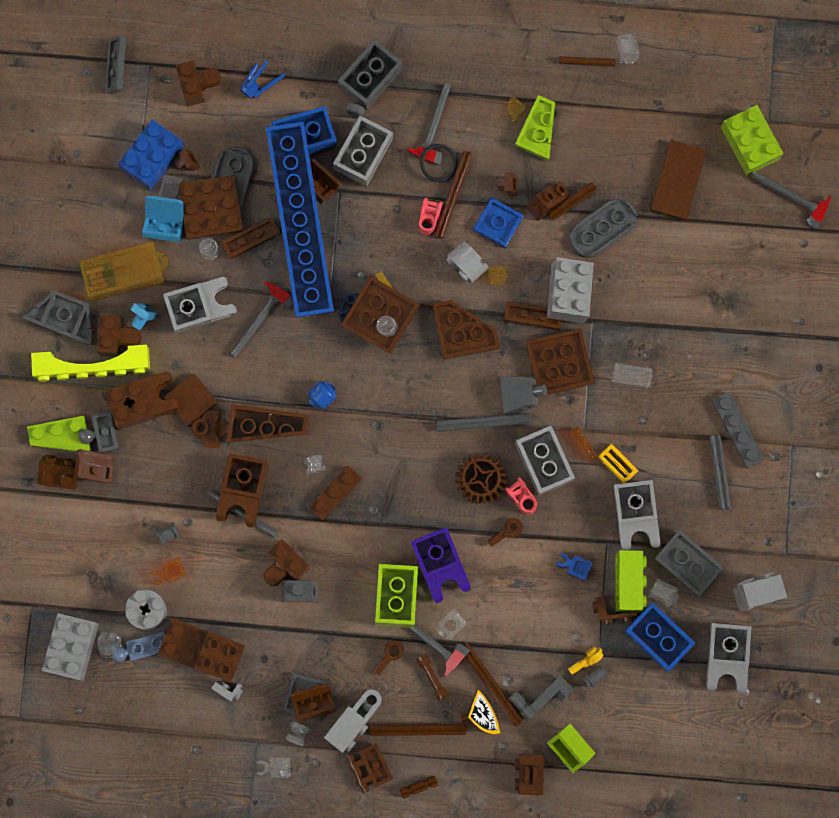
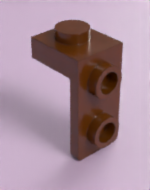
M559 181L538 193L526 208L539 221L551 208L570 197L571 194Z
M604 596L596 597L595 602H592L593 613H597L598 621H603V624L615 623L614 619H622V622L634 621V617L638 616V612L607 615Z

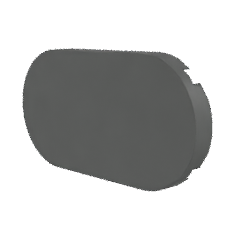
M234 146L226 149L219 154L211 177L212 179L230 175L235 176L240 211L243 207L254 171L252 156L246 149Z
M612 199L572 228L569 236L572 250L584 258H593L604 252L634 229L637 222L635 207L629 201Z

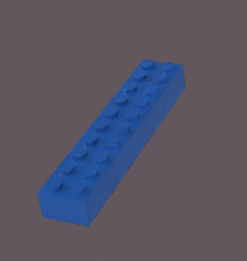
M304 122L266 127L296 318L332 313L334 309Z

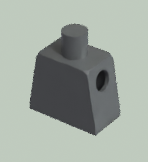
M500 377L503 410L506 414H517L537 407L538 397L547 395L546 385H536V380L533 378Z
M315 581L282 582V603H319V583Z

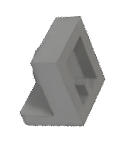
M215 682L211 688L231 702L234 699L237 701L243 693V690H241L243 685L240 683L237 684L233 692H230L231 687L224 682L220 684Z

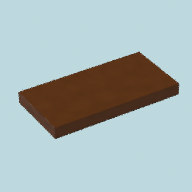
M670 140L650 211L687 221L706 149Z

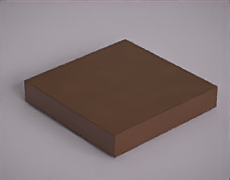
M194 373L164 397L165 400L175 399L180 402L181 408L176 413L188 427L195 420L201 418L205 412L218 404L217 400Z

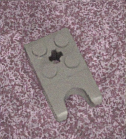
M220 277L163 294L175 334L234 316L237 313V308L233 304L220 305L215 300L216 293L227 287V278ZM185 305L192 307L190 312L183 311Z
M653 480L613 485L621 549L623 551L630 550L631 537L638 531L647 534L650 545L653 548L660 547ZM632 497L640 500V504H637L638 507L636 508L633 504H630V500H633Z
M710 623L706 679L707 691H715L719 678L722 675L729 674L735 679L736 691L739 694L746 693L751 626ZM727 639H731V642L734 643V647H731V650H727V646L724 645Z
M372 689L367 690L353 708L348 706L324 738L342 753L345 750L350 752L356 744L353 740L358 734L362 736L368 729L367 722L382 703L379 692ZM368 696H375L377 702L374 705L368 704Z

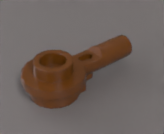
M517 518L508 519L504 524L503 530L487 540L489 545L492 547L507 536H519L523 530L522 522Z
M390 641L386 644L385 656L373 670L375 674L379 676L391 660H397L402 657L404 648L400 642Z

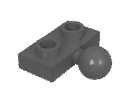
M111 411L91 415L95 431L89 429L81 430L78 434L79 441L83 444H89L96 438L99 453L119 450Z

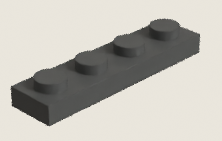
M730 392L713 399L712 403L746 469L764 461L765 459Z

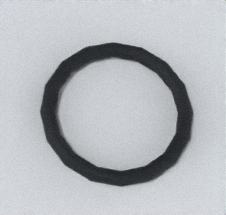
M430 145L421 155V170L431 181H448L457 170L458 162L456 155L446 145ZM443 148L452 156L454 162L453 170L447 177L434 178L425 170L424 157L431 149Z

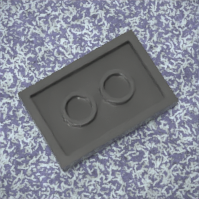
M680 529L654 558L655 561L697 597L701 596L724 568Z

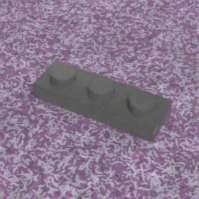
M122 35L110 38L108 42L105 93L108 94L122 91L124 84L126 37Z

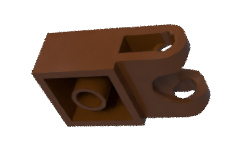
M162 372L105 390L115 425L119 430L180 410L181 405L179 401L175 399L162 400L159 395L161 388L172 382L171 373ZM130 401L135 402V404H132V408L127 406Z
M229 453L216 512L217 521H226L232 509L240 508L245 511L246 526L250 528L255 526L268 469V462L266 460ZM247 475L249 479L242 481L240 477Z

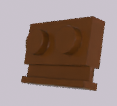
M83 449L77 450L78 458H76L74 478L105 484L112 483L113 455Z

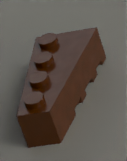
M232 404L226 443L307 435L310 415Z

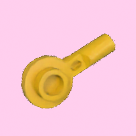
M600 647L590 648L583 660L576 662L568 668L569 672L573 675L581 668L597 663L604 656Z

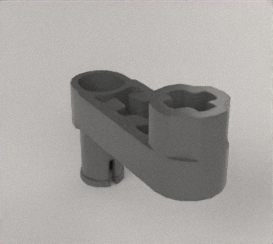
M559 675L532 703H528L518 691L508 700L529 721L554 695L563 701L574 688Z

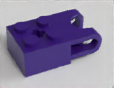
M447 527L410 541L435 603L438 604L443 600L441 586L446 580L452 579L457 581L463 592L471 591V586ZM433 547L441 549L442 553H440L439 558L431 555Z

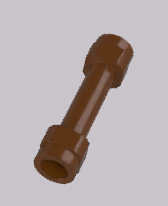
M427 654L417 658L416 660L420 668L423 667L435 690L434 694L439 701L448 696L445 687L441 686L429 664L431 661Z

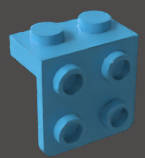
M146 196V219L142 230V237L180 242L184 227L183 201Z

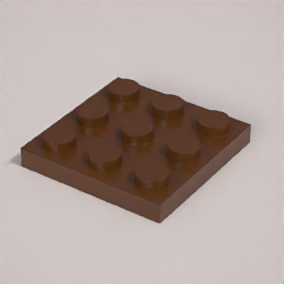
M234 175L178 184L180 199L183 201V218L187 240L243 231Z
M370 276L341 325L391 354L420 307V304Z
M581 328L525 341L536 385L545 384L547 395L595 384Z

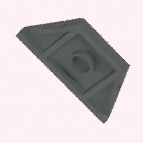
M53 290L45 300L40 301L30 313L23 316L25 321L86 345L92 346L93 344L90 304Z

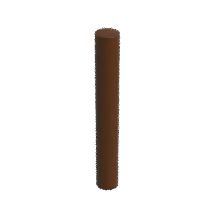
M559 57V64L615 66L616 62L615 59Z

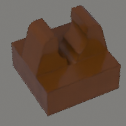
M183 149L179 152L181 158L175 162L178 169L182 171L185 169L195 171L200 168L192 151Z
M506 172L505 178L497 179L496 187H499V190H504L509 196H516L517 177L513 172Z

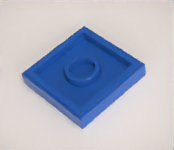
M491 197L475 224L473 231L506 249L524 215Z

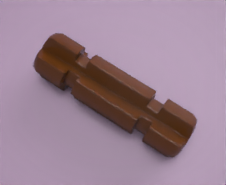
M431 776L427 780L423 779L411 784L410 787L401 788L400 793L402 798L405 799L410 797L411 794L415 795L428 790L429 787L437 786L438 782L435 776Z

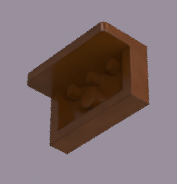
M313 158L310 160L315 196L316 200L322 205L336 193L340 181Z
M54 455L43 456L39 462L37 484L76 490L78 478H74L76 460L74 458H57Z
M328 683L316 684L308 689H298L290 694L298 723L336 712Z

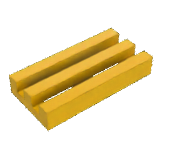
M612 443L597 457L623 484L627 483L638 472ZM610 450L632 471L631 473L609 453ZM605 455L627 476L626 478L604 458Z

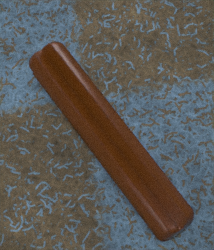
M594 183L587 184L548 211L550 219H557L596 192L597 188Z

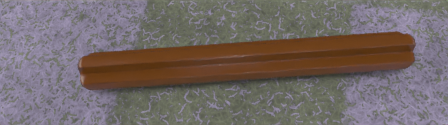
M468 151L462 152L434 232V237L444 238L472 158V153Z
M467 642L463 645L470 649L465 658L513 725L518 726L523 722V719Z
M465 724L370 725L369 734L371 736L466 735L467 726Z

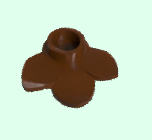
M218 410L205 412L203 417L195 420L191 426L192 433L196 437L201 438L203 444L210 448H219V437L228 433V425L218 420ZM200 425L205 427L203 432L198 431Z

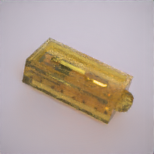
M153 242L79 261L86 292L91 302L165 283L162 272L168 268L169 264L167 256L164 253L157 252ZM160 258L162 259V262H163L162 265H161L160 262H159V259H160Z

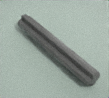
M712 435L710 436V445L720 510H729L731 505L721 436Z

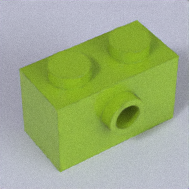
M571 724L564 727L547 743L572 773H575L596 754Z

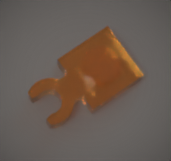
M180 557L161 564L162 571L154 570L150 573L151 576L156 574L160 576V579L154 582L156 586L161 585L166 578L171 583L187 575Z

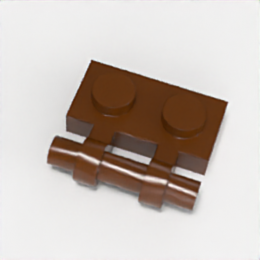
M377 743L359 751L362 759L356 761L353 754L346 757L349 763L348 767L350 771H353L357 780L356 784L361 788L363 794L370 791L368 782L373 781L376 788L393 779ZM364 764L369 773L366 777L363 776L360 766Z

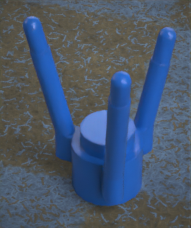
M266 60L254 75L258 67V63H255L248 77L241 85L240 91L250 99L253 96L258 98L262 92L284 78L285 74L283 73L258 90L259 85L255 81L268 64V61Z

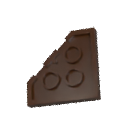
M452 300L432 304L443 360L500 349L496 329L481 321L480 318L464 310Z

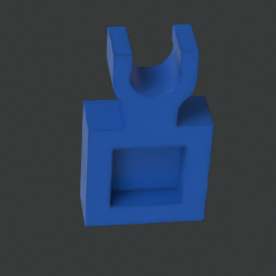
M561 553L560 556L565 558L566 562L564 564L557 562L556 565L560 568H569L568 575L586 582L593 563L576 555L571 560L567 555Z

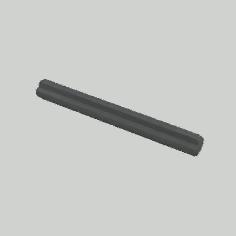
M529 413L440 420L436 421V430L442 432L530 424L531 416Z

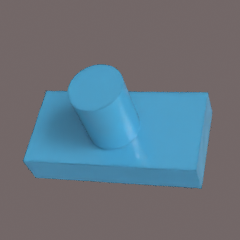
M134 303L130 310L137 315L131 325L141 330L147 320H157L160 313L146 303Z

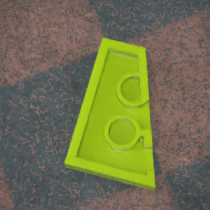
M540 95L537 96L515 143L516 147L549 161L555 102Z
M85 416L27 427L32 447L77 452L79 449L91 451L90 443L83 444L78 439L79 432L87 429Z

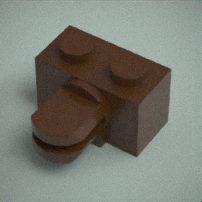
M194 60L176 65L187 107L204 103L205 100L202 92L207 88L218 86L221 82L220 73L216 68L197 71Z
M101 314L97 352L100 356L117 357L120 354V346H135L141 343L142 335L137 328L122 327L123 319L120 315Z
M281 539L268 552L275 561L264 572L263 577L268 585L277 586L288 575L298 581L310 569V566Z
M519 755V758H515V770L519 771L518 779L515 778V790L518 791V795L543 796L544 755Z

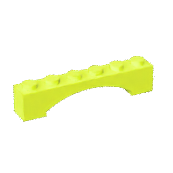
M147 345L127 346L128 350L113 359L93 364L65 362L54 358L51 352L31 353L32 376L40 382L50 381V378L68 380L69 377L76 376L77 379L88 378V375L107 377V374L115 373V376H124L127 372H134L136 375L145 374V371H150L149 348Z

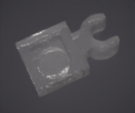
M271 758V764L263 760L257 761V764H263L265 767L264 771L257 772V775L261 776L271 772V778H291V758Z

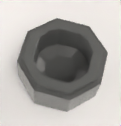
M350 102L346 112L353 117L359 118V116L363 117L365 108L358 103Z

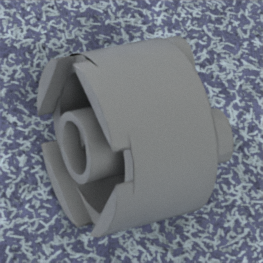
M464 240L446 258V261L454 271L460 270V277L467 284L473 283L489 268L486 263L484 264L481 261L482 258L468 243L466 244Z
M138 590L128 599L125 612L127 619L133 626L142 630H152L159 627L165 621L167 607L164 599L156 592ZM148 606V608L151 610L150 613H145V615H143V607Z

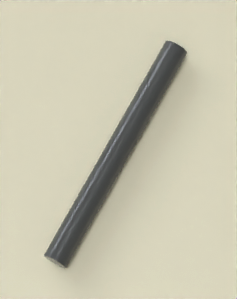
M213 490L209 497L219 503L220 494ZM240 508L231 510L245 520L244 510ZM256 519L255 527L272 538L277 535L278 532Z

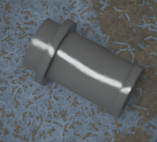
M599 665L590 674H585L582 682L588 689L594 688L598 681L607 676V672Z

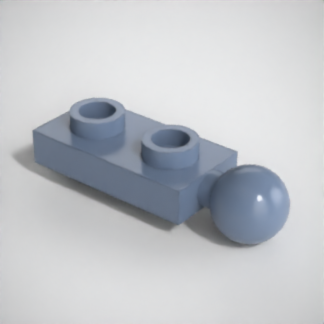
M163 631L126 642V649L123 647L114 648L111 652V657L115 662H123L127 656H130L132 662L156 655L159 652L165 633Z

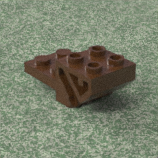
M172 618L157 655L232 682L245 645Z

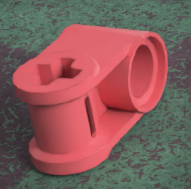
M424 198L418 227L421 235L430 236L434 233L443 202L437 203ZM428 222L432 227L427 229L422 224Z
M520 477L513 485L504 488L508 497L523 514L531 515L535 512L537 501ZM531 501L534 507L527 510L523 507V503Z

